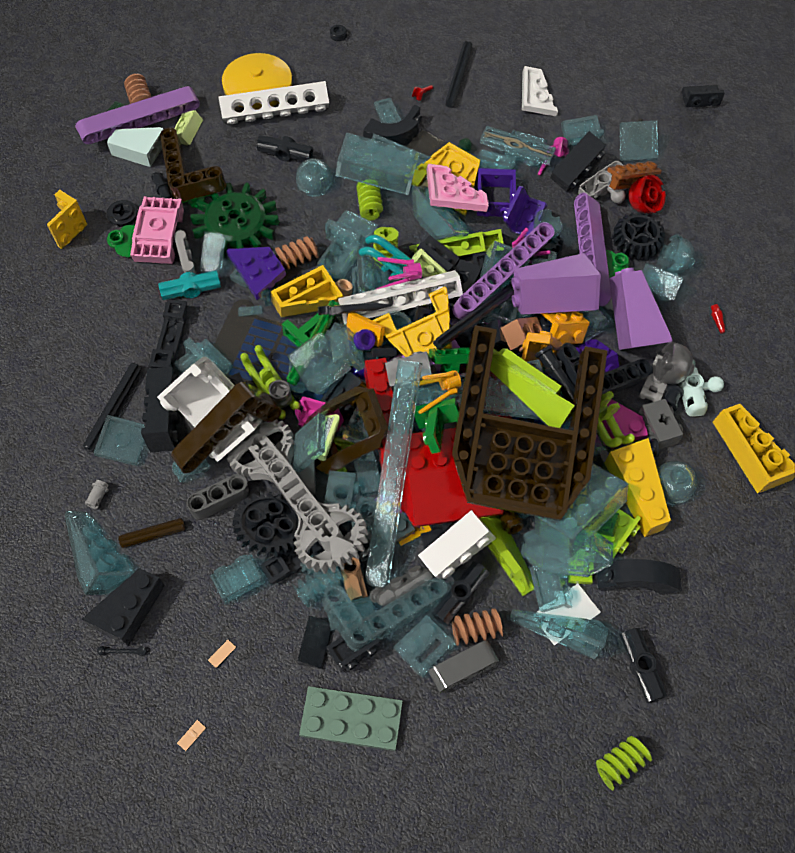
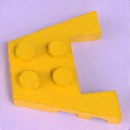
M449 142L434 153L425 163L418 165L412 173L406 174L404 181L419 189L427 177V165L434 164L447 166L452 170L451 173L456 177L462 176L472 183L471 187L474 188L478 168L480 167V159ZM452 208L464 216H466L468 211L466 209Z
M446 286L429 294L436 310L435 313L401 329H396L389 313L373 320L386 326L384 336L404 357L411 356L419 351H427L429 354V349L436 348L433 345V341L451 328L449 296ZM452 342L444 348H452Z

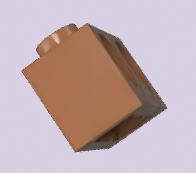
M537 317L519 318L501 327L510 351L519 349V352L523 351V341L526 339L528 332L539 334L540 331H543Z

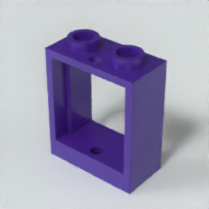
M478 168L477 191L482 190V187L509 188V203L488 202L487 212L477 211V216L503 217L505 209L509 208L511 204L512 194L516 190V170Z

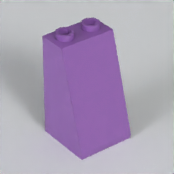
M584 253L514 269V278L511 280L514 289V295H512L513 306L517 307L521 314L598 310L601 274Z
M626 268L615 272V276L609 278L619 350L672 341V337L642 270L634 271V268Z

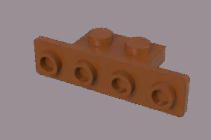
M651 161L645 163L637 162V164L627 163V165H616L607 169L612 174V181L609 187L614 190L630 188L639 177L658 175L662 172L661 169L657 168V164Z

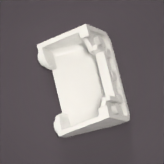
M202 357L157 398L166 410L176 411L178 409L196 427L235 385L209 358ZM248 414L209 456L213 459L215 458L218 462L253 432L262 422V419Z

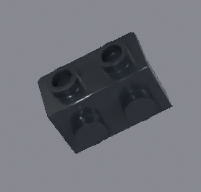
M363 622L326 646V650L340 672L344 670L349 672L360 664L358 661L365 656L371 658L378 653L381 641L375 637L367 623Z

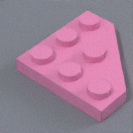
M427 165L430 206L487 212L488 200L485 192L472 188V183L462 176L456 177L451 173L452 170L447 166Z

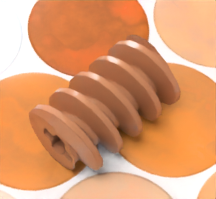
M132 74L125 79L124 86L130 104L151 98L146 79L143 75Z
M305 236L303 241L297 239L296 244L290 242L289 247L284 244L282 245V250L279 247L275 248L276 257L282 266L285 265L288 270L290 269V263L297 267V260L304 264L305 257L312 261V254L317 259L319 258L318 250L312 237Z
M491 609L490 615L486 610H483L481 617L477 612H473L472 619L468 614H464L463 621L457 615L454 618V623L452 622L454 640L457 646H459L460 638H463L465 644H468L469 637H472L474 642H477L478 635H481L484 641L487 640V633H490L492 638L496 639V632L499 631L503 637L502 623L496 609Z

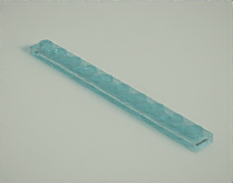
M398 360L388 425L389 431L385 444L364 582L371 586L383 588L389 584L422 370V363Z

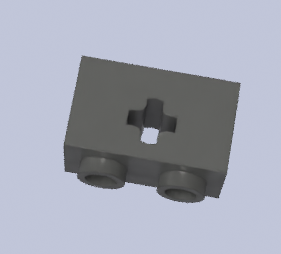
M666 399L642 405L638 414L643 418L649 440L656 438L659 449L678 444L683 436V429L680 423H677L673 408L668 405Z

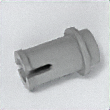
M96 480L95 483H92L93 488L84 504L90 508L98 509L105 492L109 491V485L101 480Z

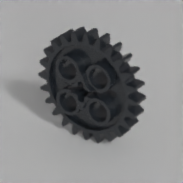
M261 492L260 498L252 494L251 501L245 498L244 504L239 503L238 510L234 512L232 525L234 526L233 533L237 534L236 541L242 540V548L249 546V553L257 550L258 557L264 552L266 558H269L270 553H273L278 558L280 551L287 555L288 549L291 551L295 549L294 542L297 539L294 535L298 528V515L286 499H281V494L273 497L272 492H269L268 497H265L263 492Z

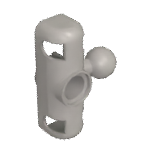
M614 161L580 185L578 195L585 192L592 198H597L598 196L606 195L609 191L611 193V200L614 203H622L625 200L626 194L622 189L614 190L609 187L612 181V174L607 169L608 167L623 164L619 161Z

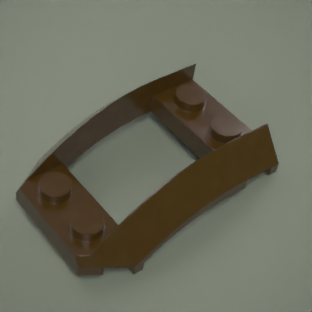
M357 386L322 405L307 418L302 428L309 427L310 436L315 442L324 416H328L342 406L356 400L357 408L360 411L364 427L369 436L339 452L333 439L327 459L325 461L320 460L321 464L316 467L318 470L329 476L334 475L338 469H342L354 460L383 447L381 442L383 438L387 437L389 429L373 388Z

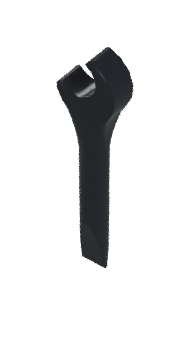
M371 302L319 306L318 315L375 311L393 306V304Z

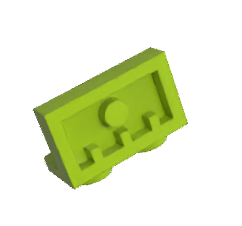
M616 507L591 543L613 558L618 552L623 554L629 545V542L626 540L630 535L634 537L641 527L638 525L641 517L637 515L634 519Z

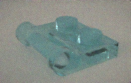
M426 615L394 646V650L423 678L428 673L427 670L448 650H452L456 643ZM439 639L442 643L420 664L416 659Z

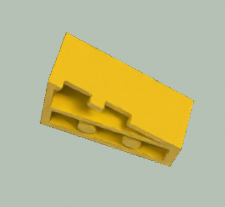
M324 265L271 291V302L281 317L318 311L319 306H327L331 300L339 303L338 298L343 297Z

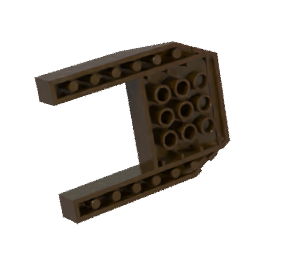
M475 325L471 338L452 456L466 501L470 504L560 521L591 478L608 350L585 346L579 357L573 399L575 407L571 415L569 430L483 414L497 329Z

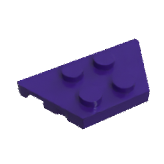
M270 247L227 250L228 257L256 300L262 297L261 293L266 288L270 290L275 286L276 282L286 276L284 267Z

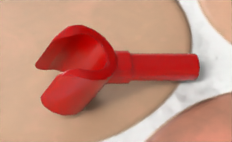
M430 85L425 88L414 87L411 97H417L416 100L421 101L423 94L432 90L433 86Z

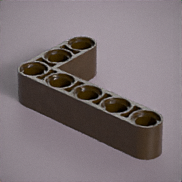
M166 128L161 132L167 180L174 199H182L183 202L221 192L227 187L222 169L218 166L187 173L182 145L174 128Z
M240 382L174 448L171 457L183 473H190L216 449L248 414L266 422H273L279 418L282 410L269 394L246 382Z

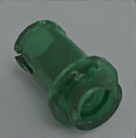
M464 138L459 141L457 147L469 152L472 148V142L468 138Z

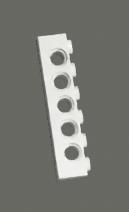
M326 81L219 96L222 119L227 124H236L239 120L251 122L255 121V118L260 117L271 119L273 115L285 117L294 112L305 114L308 113V110L314 109L319 112L329 107ZM311 95L315 98V100L313 102H307L305 100V97ZM289 98H295L297 103L290 105L287 101ZM276 100L280 104L278 107H272L270 102ZM255 103L262 105L259 110H254L252 106ZM236 106H243L244 110L238 113L234 110Z
M454 270L338 298L339 305L371 302L393 304V306L375 311L355 312L366 318H372L413 308L418 305L430 304L432 301L429 294L445 286L449 299L463 295L460 276ZM342 313L344 324H347L348 313Z

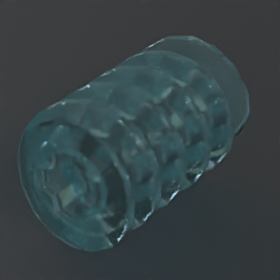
M336 567L335 573L330 568H328L326 574H323L322 571L321 573L319 571L316 573L313 570L314 578L308 574L305 575L306 583L301 579L297 580L298 588L294 585L293 588L305 606L310 607L309 599L317 603V594L325 598V589L333 593V584L341 588L340 580H344L338 567Z

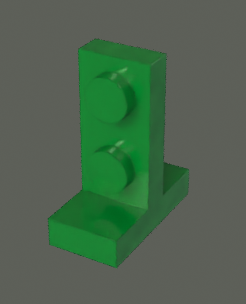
M317 313L299 329L287 319L282 323L283 335L302 351L322 315Z
M433 348L429 349L428 355L435 364H442L440 368L441 373L454 370L459 373L460 364H467L470 348H443L441 350ZM440 387V390L438 391L439 396L446 393L447 390H442V388ZM456 394L450 395L444 400L456 398Z
M456 398L443 400L422 414H419L418 411L427 404L413 407V415L419 429L426 428V431L423 432V441L426 446H429L432 454L441 452L444 424L457 422L459 406Z

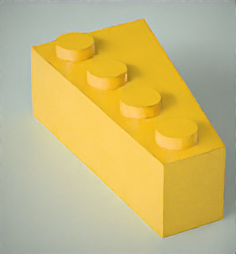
M741 404L723 409L715 418L713 424L757 494L792 481L795 478V463L789 458L790 454L785 449L781 450L773 442L774 438L769 433L762 431L759 427L760 423Z
M649 438L611 451L604 463L617 487L625 490L622 497L634 519L637 515L641 517L638 525L641 526L640 531L643 536L647 537L663 531L671 519Z

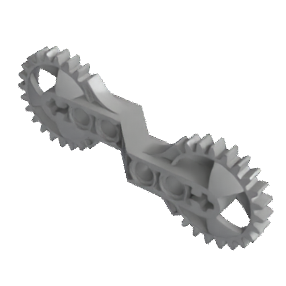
M277 419L273 422H261L253 432L227 453V460L231 468L246 479L250 476L252 480H269L277 486L298 515L299 523L294 535L297 539L294 542L297 548L295 552L308 569L313 568L316 573L321 569L323 574H326L328 568L335 573L338 566L344 570L346 562L352 565L351 559L353 557L360 558L357 553L358 551H365L362 544L368 543L366 536L369 535V532L366 529L367 525L364 519L354 508L349 510L347 505L341 508L340 504H323L318 502L291 466L292 457L295 453L293 445L296 443L289 426L285 425L283 421L278 422ZM275 432L282 433L284 435L283 438L275 446L267 437ZM249 449L255 460L245 465L240 464L238 460ZM346 521H353L355 526L347 535L343 536L338 526ZM318 541L325 551L310 557L307 552Z

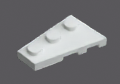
M527 66L523 69L522 110L556 116L558 110L557 107H554L553 97L547 90L548 85L542 69Z

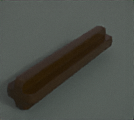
M182 518L125 533L118 536L119 544L122 548L181 532L185 530V524Z

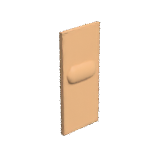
M227 640L208 661L217 668L236 646Z
M197 720L177 744L187 751L206 727Z

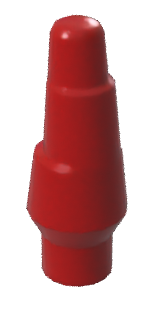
M718 304L712 305L711 316L719 332L725 333L723 313Z

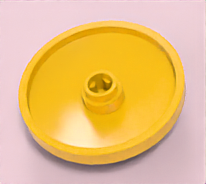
M253 53L235 59L226 67L222 76V85L225 95H233L292 86V75L288 65L280 58L265 53ZM276 100L270 102L272 107L279 104ZM255 103L252 106L254 110H259L262 107L260 103Z

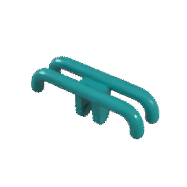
M370 235L365 239L367 244L377 243L393 255L391 258L411 260V258L381 236ZM363 247L359 250L360 256L371 255L375 259L378 257L386 258L385 255L372 247ZM379 261L383 264L381 270L386 272L390 269L392 271L391 276L403 274V267L407 266L405 264Z

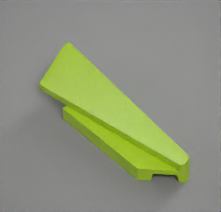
M501 229L437 240L458 257L486 252V249H504ZM419 244L409 246L410 251L416 253Z
M502 348L499 352L495 349L493 350L490 371L548 426L561 428L571 417L575 407L574 404L559 396L562 386L509 349Z
M500 516L480 518L496 537L495 540L487 545L521 595L525 596L536 589L537 585L512 535L503 530Z

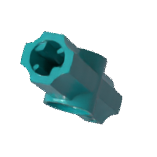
M217 270L197 275L194 272H186L179 279L158 284L162 300L180 296L195 298L202 291L221 287Z

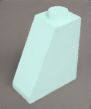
M161 127L116 129L107 142L111 155L151 167L162 150L160 134L164 129Z

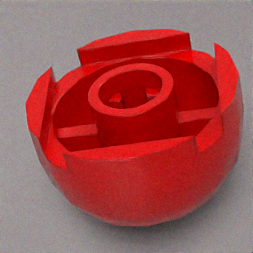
M648 175L638 178L629 189V202L635 211L642 214H651L663 208L666 194L665 191L662 192L661 185L663 183L657 176Z

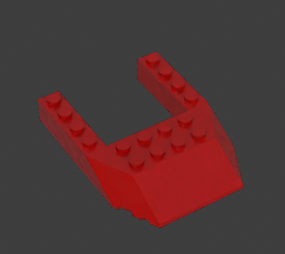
M386 358L365 360L364 376L366 387L374 389L389 429L387 437L382 439L383 447L378 449L384 486L389 495H392L396 500L399 508L409 517L413 526L421 527L459 521L471 510L479 518L502 515L504 510L467 503L452 456L456 428L444 429L441 452L434 454L431 453L429 446L425 445L423 432L401 435L393 391L389 385L385 366L387 360ZM490 371L483 414L508 418L499 379Z

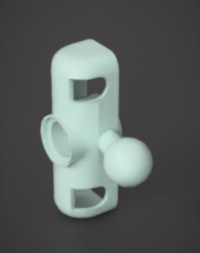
M694 360V371L691 376L678 383V386L684 391L682 400L686 413L692 417L703 416L708 409V404L705 402V390L720 392L724 388V381L717 376L710 378L708 382H704V379L698 373V369L695 368ZM688 399H692L694 401V404L688 407L687 401Z

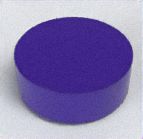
M368 329L357 331L354 335L356 348L361 351L373 348L375 345V335Z

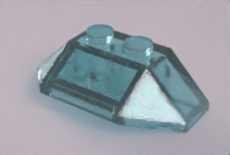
M413 186L414 217L429 235L436 240L468 236V227L451 208L430 206L428 187Z
M545 524L523 534L521 556L526 558L541 572L589 577L612 565L613 543L591 528Z

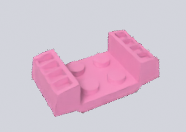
M144 196L142 205L139 207L132 237L133 243L130 255L134 262L173 264L175 258L172 246L177 222H182L184 214L182 199Z

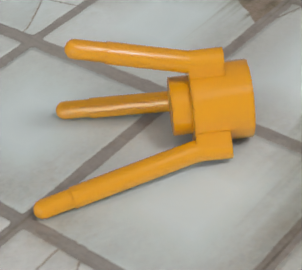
M454 370L446 373L425 375L422 377L423 380L410 383V387L439 382L442 390H447L446 393L418 411L419 414H422L450 395L456 394V388L461 387V378L459 373Z

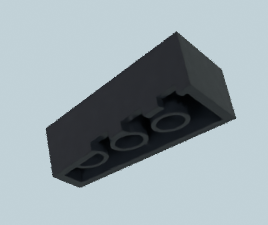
M172 367L147 369L145 390L149 397H144L146 413H143L142 421L145 428H141V435L150 453L173 451L176 443L179 442V431L176 430V424L179 423V412L166 410L157 398L179 377L178 374L175 375Z

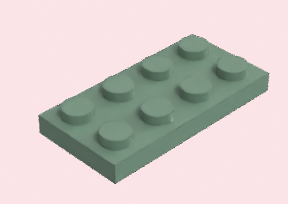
M308 686L299 736L396 751L402 700Z

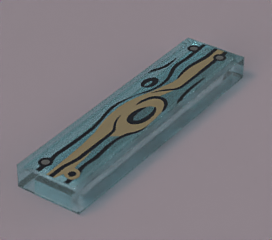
M486 126L480 138L481 144L546 165H550L556 151L555 147Z

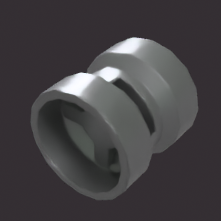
M276 380L269 386L271 398L280 408L289 406L292 402L289 384L284 380Z

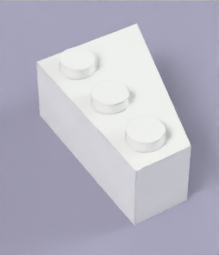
M471 510L418 556L436 578L446 579L454 573L455 568L467 562L474 554L495 540L496 537Z

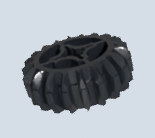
M633 212L629 216L625 214L623 218L618 220L613 229L612 239L614 240V246H617V251H623L622 253L629 255L630 259L636 257L638 261L641 257L644 260L648 256L653 258L655 254L660 252L664 244V227L660 226V221H655V217H648V214L641 215L640 212L637 215Z

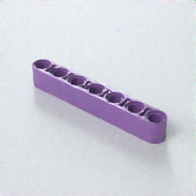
M187 86L82 119L76 123L75 127L83 143L92 144L108 139L116 129L141 128L185 112L196 110L200 102L193 89Z
M583 192L574 201L580 254L584 253L601 274L599 306H605L611 299L600 204Z
M542 222L461 295L453 305L452 311L454 316L463 319L487 300L514 274V269L521 268L546 245L554 235L553 226L547 222ZM461 304L465 305L467 309H464Z

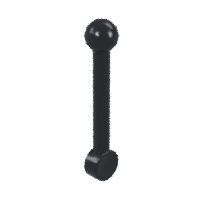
M100 646L97 649V653L101 656L105 653L138 654L142 657L146 655L147 650L143 646L137 649H106L104 646Z

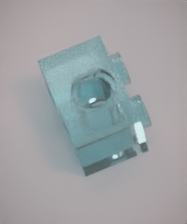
M329 471L324 504H340L341 508L347 505L349 510L352 508L356 510L357 502L354 501V494L359 493L360 482L356 481V473ZM339 494L347 495L345 499L337 498Z

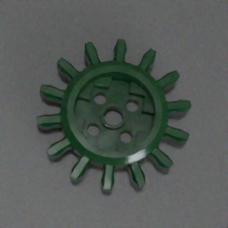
M228 182L226 194L221 196L218 193L210 194L213 200L210 204L199 199L196 201L197 208L205 213L191 214L192 224L205 225L193 229L195 239L209 235L203 242L204 250L206 251L210 250L217 243L220 245L219 252L221 258H225L229 248L239 249L250 244L254 248L262 247L259 240L260 236L271 240L275 238L274 230L267 228L266 225H279V216L265 214L277 210L276 202L273 200L261 204L267 198L266 190L264 189L260 190L255 196L250 195L249 183H245L242 192H234L232 184ZM233 214L240 215L236 219L230 218Z

